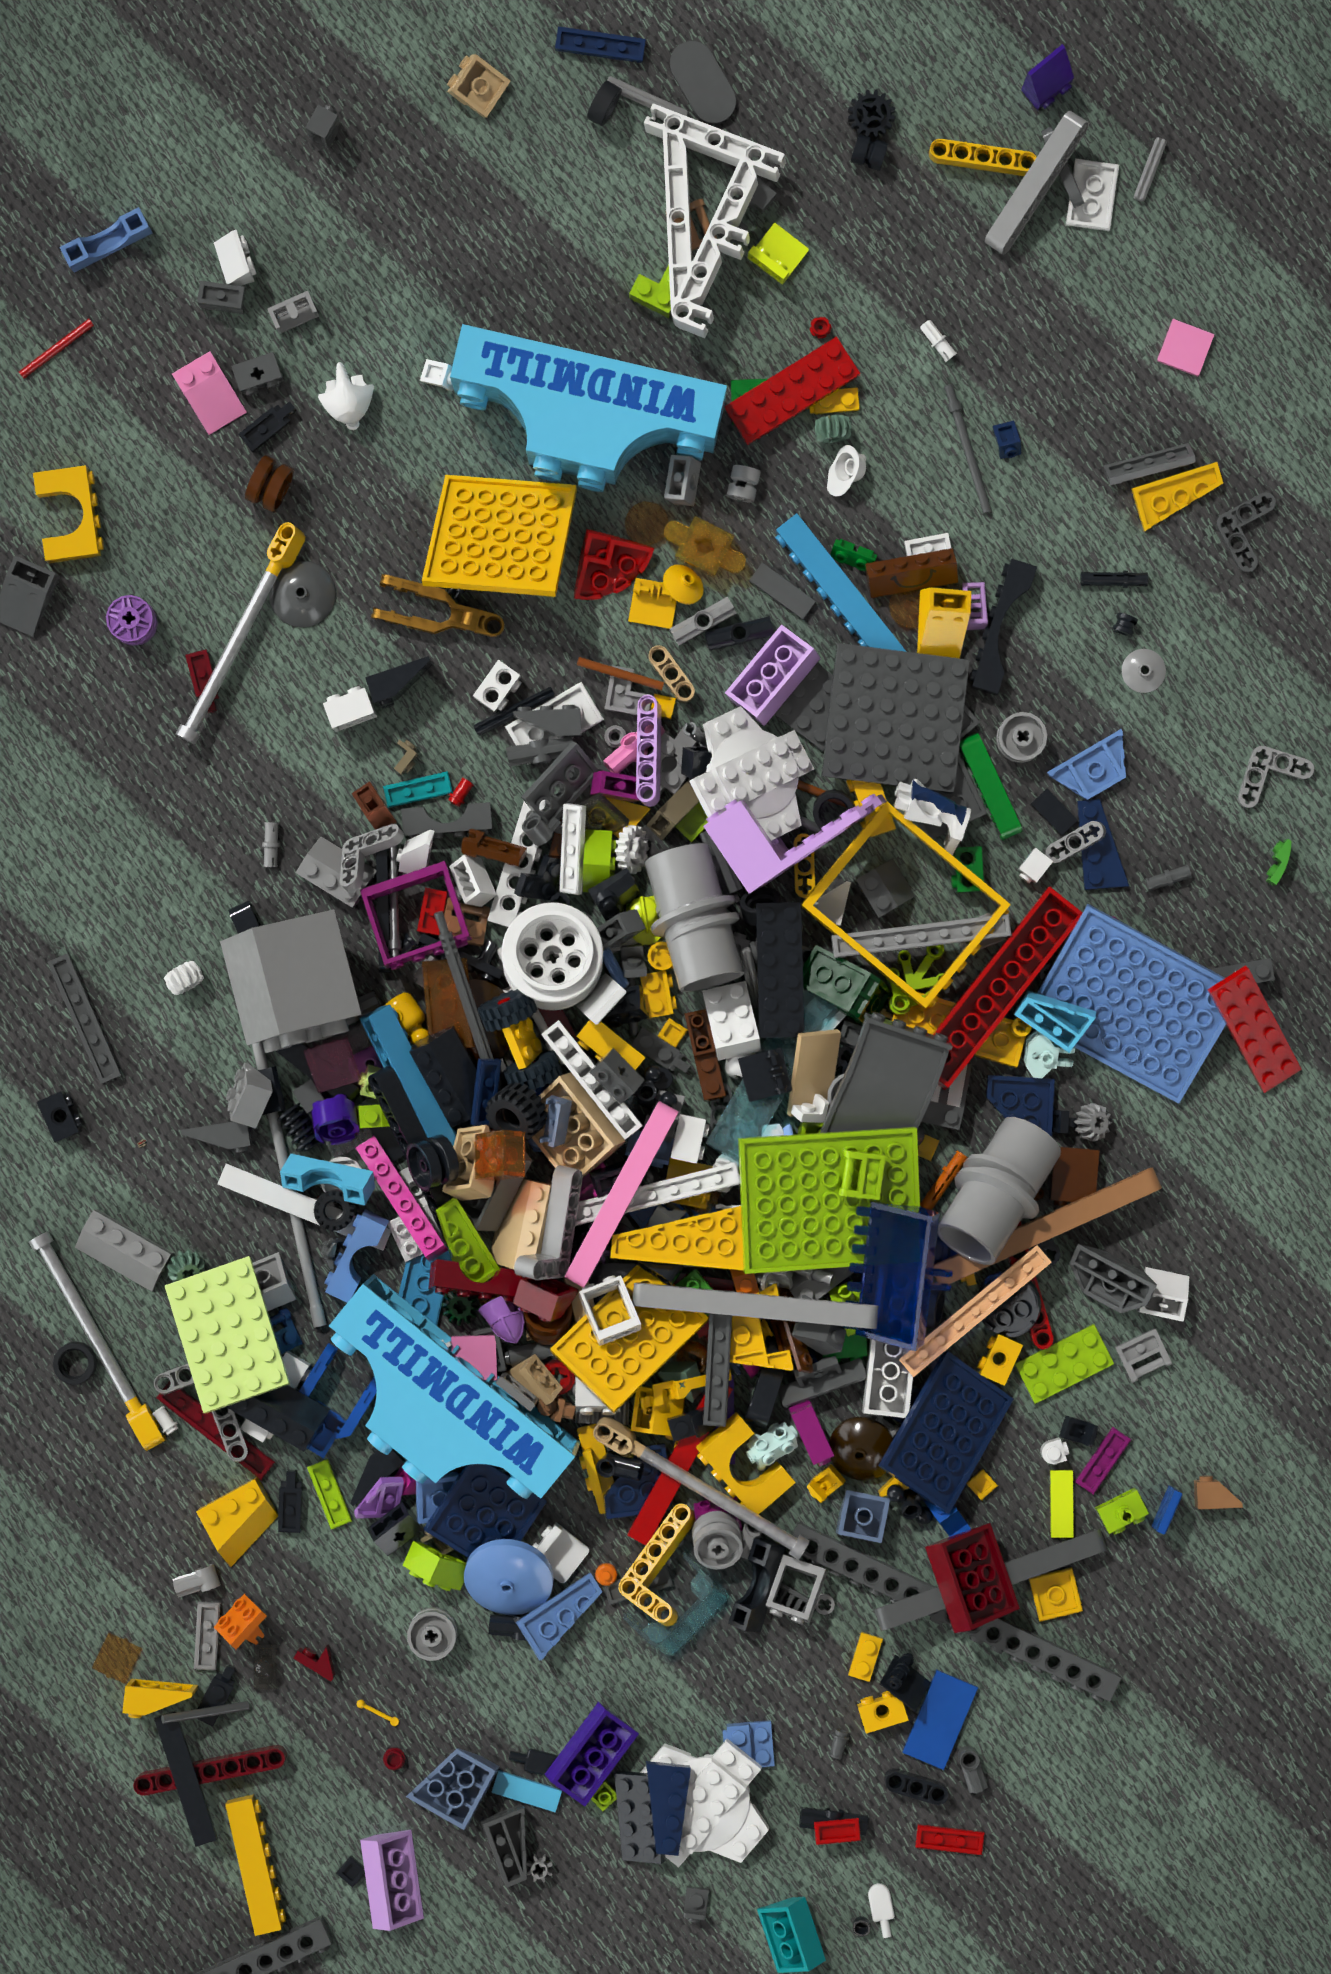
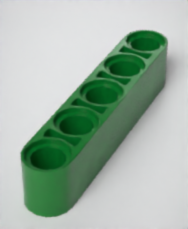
M976 733L960 740L959 748L961 747L964 754L962 756L967 767H970L973 773L972 777L977 788L981 790L983 802L986 808H989L994 826L998 828L1001 834L1000 839L1003 841L1023 832L980 735Z

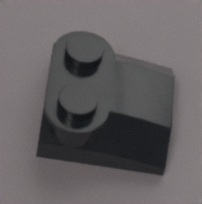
M627 868L588 889L605 920H610L615 915L622 913L623 907L640 894Z

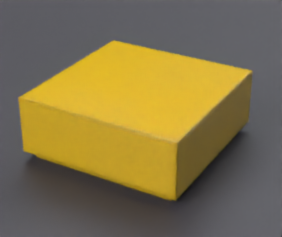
M669 1018L657 1036L676 1048L687 1032V1029Z
M981 1469L966 1483L980 1500H983L998 1486L984 1469Z

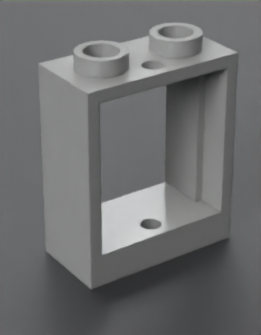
M783 1554L766 1602L767 1609H770L769 1613L778 1617H782L783 1614L791 1617L790 1620L797 1624L803 1625L804 1622L810 1624L827 1575L826 1569ZM787 1568L816 1578L804 1613L775 1603Z

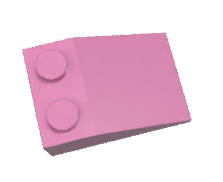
M210 351L172 373L208 435L247 413Z

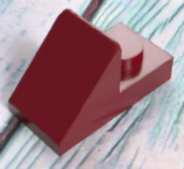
M329 1644L319 1659L315 1657L316 1653L307 1647L304 1650L302 1648L298 1649L293 1659L327 1680H333L335 1671Z

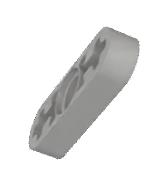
M1091 821L1050 844L1046 849V856L1053 863H1061L1105 837L1106 828L1101 822ZM1092 826L1099 827L1098 836H1088L1089 842L1087 843L1086 837L1081 832L1084 831V834H1088L1092 831ZM1073 836H1079L1081 839V845L1077 849L1072 848L1070 845V840ZM1066 846L1070 853L1067 850L1060 852L1059 859L1051 855L1054 853L1053 848L1062 849Z

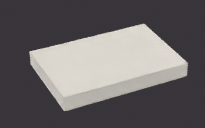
M1075 158L1073 177L1085 204L1074 208L1069 198L1066 225L1110 231L1119 165Z

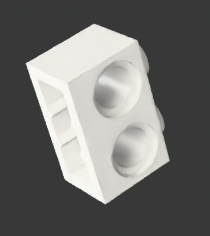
M498 660L473 697L494 713L498 709L502 711L509 701L506 699L511 691L515 693L522 682L519 681L521 676ZM503 673H508L511 675V681L504 685L499 682V677ZM491 691H495L499 695L498 700L493 703L486 700L487 694Z

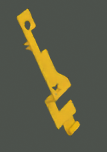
M729 1370V1381L732 1380L731 1370ZM706 1375L653 1384V1395L640 1397L641 1408L645 1409L651 1406L664 1405L662 1390L667 1389V1393H670L668 1399L685 1398L691 1389L705 1386ZM684 1382L685 1387L680 1388L681 1385L679 1383Z

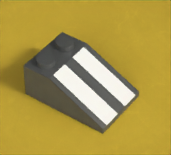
M971 1064L965 1066L948 1089L944 1090L937 1084L921 1122L960 1130Z

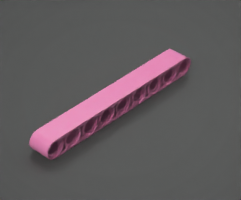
M660 1101L657 1103L564 1278L583 1288L586 1286L679 1111Z

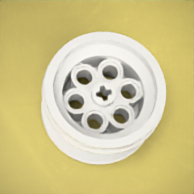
M543 903L528 908L514 919L503 939L502 961L506 980L513 991L518 989L523 994L533 998L537 1008L561 1010L580 1003L594 990L602 972L603 944L596 926L587 915L567 904ZM545 931H549L553 935L549 941L541 939L540 936ZM565 937H572L575 942L572 946H565L562 940ZM528 947H534L537 953L535 956L530 957L525 954V950ZM550 954H553L554 957H559L556 959L555 964L547 961ZM571 958H577L581 963L578 967L573 968L569 966L568 961ZM534 968H540L543 971V975L539 978H534L530 973ZM559 973L565 977L562 983H555L552 980L553 976Z

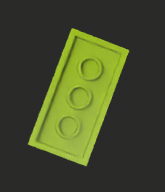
M1092 1324L1052 1344L1049 1348L1042 1349L1016 1362L1015 1366L1034 1404L1113 1365L1114 1362L1097 1328Z

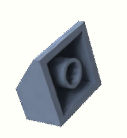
M846 1490L839 1512L836 1534L882 1543L890 1503L889 1498Z

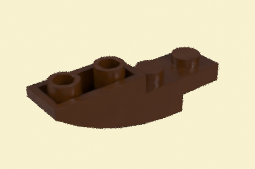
M703 1009L685 1013L704 1102L725 1098L726 1094L707 1011Z

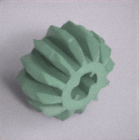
M835 414L817 419L814 430L817 441L831 444L849 439L852 427L849 417Z
M189 1249L185 1253L178 1251V1256H171V1262L167 1263V1274L173 1282L205 1272V1263L196 1251L193 1253Z

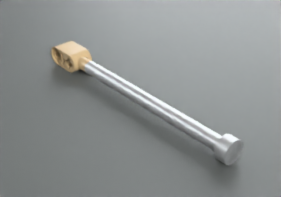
M608 1416L599 1419L593 1431L594 1438L598 1442L621 1455L628 1454L629 1452L787 1547L790 1549L789 1555L798 1560L800 1559L810 1540L802 1535L796 1538L636 1441L634 1431H631L630 1428ZM600 1427H607L610 1433L603 1432Z

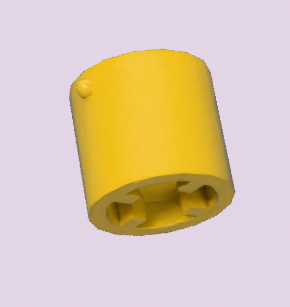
M661 941L651 944L647 955L650 965L660 971L673 969L667 943Z

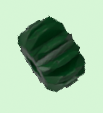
M453 1292L451 1293L454 1298L450 1295H445L444 1298L450 1303H442L443 1308H449L443 1315L452 1314L449 1319L450 1323L456 1317L458 1318L457 1325L460 1326L462 1318L469 1324L470 1319L468 1315L472 1318L477 1317V1314L471 1311L479 1310L480 1308L479 1305H472V1303L478 1300L477 1296L470 1300L469 1297H458L457 1293ZM460 1300L463 1301V1305L467 1306L466 1309L462 1310L463 1312H459V1309L455 1307V1303L458 1304Z

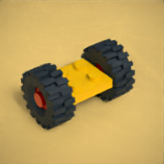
M516 989L508 993H502L498 997L495 996L492 1000L484 1002L485 1004L480 1005L477 1010L485 1030L488 1032L495 1031L496 1029L497 1031L503 1030L516 1062L503 1071L508 1084L520 1083L522 1086L525 1084L530 1090H536V1088L544 1087L547 1083H552L553 1080H556L563 1074L555 1051H542L541 1042L533 1030V1022L529 1017L538 1010L533 998Z

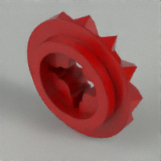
M559 1359L551 1360L545 1364L552 1375H555L556 1367H558L560 1374L567 1375V1377L560 1380L559 1384L563 1389L558 1395L568 1392L574 1385L575 1375Z

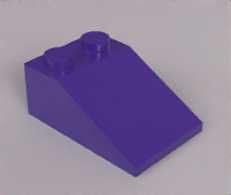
M1063 44L1032 68L1025 78L1021 91L1037 110L1042 107L1047 109L1055 102L1054 97L1059 93L1064 95L1072 88L1071 83L1074 75Z

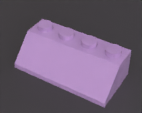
M411 1830L378 1834L361 1839L373 1929L391 1931L424 1919Z

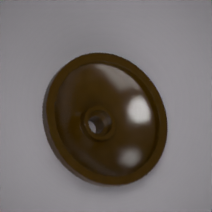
M869 1417L846 1419L831 1434L829 1444L834 1454L831 1457V1461L837 1470L851 1479L860 1481L876 1479L886 1472L878 1465L893 1441V1437L890 1431L875 1419ZM861 1452L864 1456L859 1457L856 1453Z

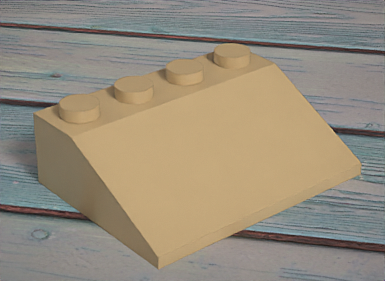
M571 1072L559 1076L539 1095L542 1099L541 1102L546 1107L544 1111L547 1113L549 1104H546V1098H549L551 1095L572 1101L565 1144L553 1148L548 1146L549 1142L539 1143L540 1137L544 1136L545 1125L532 1137L555 1168L562 1165L579 1169L584 1177L626 1142Z
M523 1178L498 1231L494 1233L490 1253L497 1264L514 1269L515 1262L519 1256L541 1254L551 1184Z

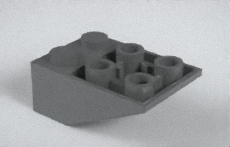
M15 555L0 592V623L34 637L60 576L55 572Z

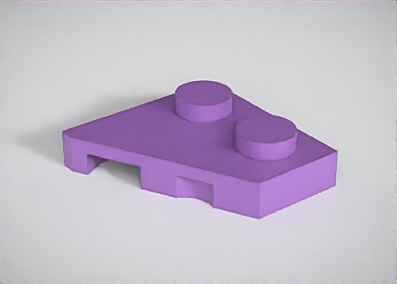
M380 1477L354 1510L355 1518H381L400 1504L404 1485L403 1478Z

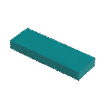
M448 771L383 786L388 808L453 793Z

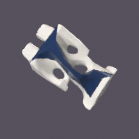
M913 779L911 785L899 782L895 791L897 798L894 808L904 811V818L909 821L940 827L942 822L947 824L948 831L944 840V849L953 855L959 842L963 839L971 809L957 805L945 796L926 788L918 779Z

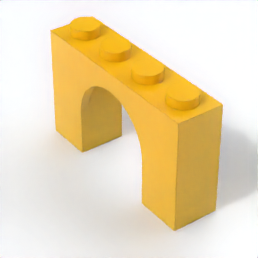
M84 465L33 473L35 492L39 498L71 495L80 501L83 508L82 522L73 533L42 539L45 561L47 563L101 556L100 550H104L103 538L98 537L97 528H101L99 515H95L94 506H98L96 493H92L91 485L95 484L93 471H89V468Z
M735 1412L727 1419L726 1427L719 1426L696 1446V1449L700 1452L697 1457L705 1466L708 1463L712 1466L713 1470L711 1473L718 1482L723 1480L728 1485L724 1489L732 1498L737 1496L741 1501L740 1504L759 1515L796 1482L777 1461L756 1479L740 1481L732 1477L729 1467L732 1454L755 1434Z

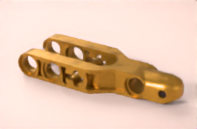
M382 574L381 576L382 579L379 586L394 587L396 591L404 593L409 591L415 593L416 596L447 603L451 609V616L449 620L440 623L416 616L407 617L393 610L390 612L373 607V614L371 615L373 619L377 620L379 618L386 620L385 622L406 625L407 628L431 634L456 628L464 631L466 629L471 630L476 634L489 637H497L504 631L505 624L499 615L459 605L445 589L423 586L422 583ZM490 620L499 621L501 629L498 633L492 634L487 630V624Z

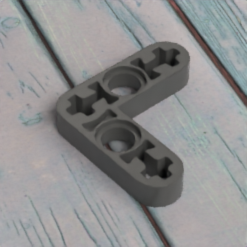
M1267 492L1261 493L1223 513L1216 520V528L1237 568L1243 573L1252 572L1256 568L1258 560L1241 527L1274 509L1276 505L1275 497ZM1262 497L1265 500L1270 499L1269 508L1263 506L1258 509L1260 514H1257L1251 502H1254L1256 506L1262 502ZM1247 507L1251 510L1252 514L1249 519L1241 518L1239 514L1241 508ZM1222 518L1231 520L1232 523L1229 525L1231 531L1237 530L1236 533H1233L1228 538L1225 535L1229 533L1227 527H1221ZM1238 537L1242 540V547L1240 549L1232 548L1230 544L1232 538ZM1245 548L1248 550V552L1244 553L1247 559L1251 558L1253 561L1250 564L1251 568L1242 566L1241 563L1244 561L1242 555L1236 556L1237 553L1242 552Z

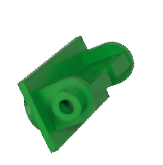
M842 538L840 540L836 539L830 556L837 562L853 566L860 571H866V563L875 562L877 554L873 553V550L859 546L856 552L853 551L855 544Z

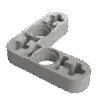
M1256 747L1250 755L1239 790L1238 803L1244 808H1251L1257 804L1268 769L1304 780L1313 775V763L1307 759L1270 747ZM1261 750H1264V755L1267 756V759H1263L1260 766L1265 767L1264 770L1259 767H1252V763L1255 765L1258 763L1259 757L1256 756V753H1260ZM1281 756L1288 760V766L1285 769H1280L1276 764L1277 759ZM1293 759L1297 760L1295 763L1297 766H1303L1304 763L1307 764L1306 768L1309 769V773L1301 775V770L1295 768L1293 773L1290 772L1293 766ZM1251 771H1257L1261 776L1260 781L1256 784L1249 780ZM1246 784L1250 787H1258L1257 791L1252 790L1251 797L1254 798V801H1250L1248 804L1242 798L1243 795H1247L1249 792V788H1245Z
M396 824L353 837L344 843L342 848L340 884L348 893L355 892L362 886L365 856L394 847L403 840L404 833Z

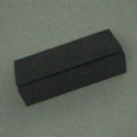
M627 1160L589 1172L598 1198L610 1193Z

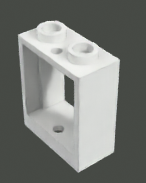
M609 1276L603 1280V1283L597 1285L589 1284L582 1288V1291H579V1299L599 1346L641 1330V1322L621 1276ZM618 1289L630 1319L600 1330L588 1300Z

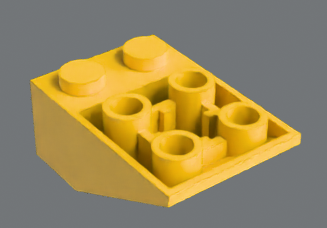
M942 588L920 590L917 653L960 659L971 613L972 591Z

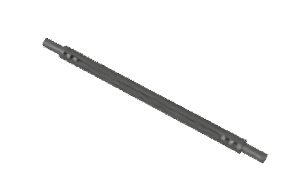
M443 911L436 912L434 916L440 931L439 938L480 1059H494L452 931L448 929ZM501 1078L499 1079L498 1092L504 1088Z

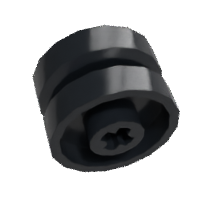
M435 1135L429 1137L426 1141L420 1140L408 1146L406 1153L408 1169L413 1181L420 1189L430 1190L439 1185L454 1182L458 1178L459 1162L452 1143L444 1135Z

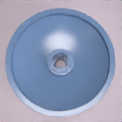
M511 1539L493 1540L482 1544L470 1554L464 1570V1583L470 1596L484 1608L505 1615L525 1614L538 1608L549 1598L554 1581L552 1566L542 1552L527 1543Z

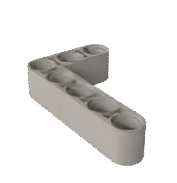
M562 1165L555 1168L541 1254L519 1256L514 1265L516 1275L535 1280L562 1278L566 1275L570 1263L583 1178L581 1170Z
M189 1364L159 1374L154 1380L155 1390L159 1394L166 1395L193 1385V1377L188 1382H182L179 1379L181 1371H190ZM167 1378L170 1380L171 1385L167 1390H161L158 1387L160 1379ZM228 1409V1413L224 1416H219L216 1411H212L229 1459L233 1462L243 1461L248 1451L234 1411ZM233 1425L236 1428V1434L232 1437L225 1436L223 1433L224 1427ZM234 1446H241L244 1454L240 1458H234L231 1455V1449Z

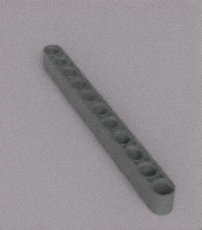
M1097 1529L1007 1561L1004 1564L1013 1585L1102 1553L1108 1549L1101 1530ZM935 1587L874 1609L881 1631H885L946 1609L939 1587Z

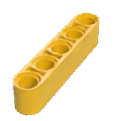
M946 139L934 140L929 149L930 160L937 164L1025 176L1029 168H1024L1021 162L1028 160L1033 164L1037 158L1034 153L1029 151ZM936 147H940L945 151V154L938 156L933 150ZM962 150L966 153L967 157L960 159L955 153ZM979 154H986L989 160L981 162L977 156ZM1007 157L1010 160V164L1002 165L999 159Z

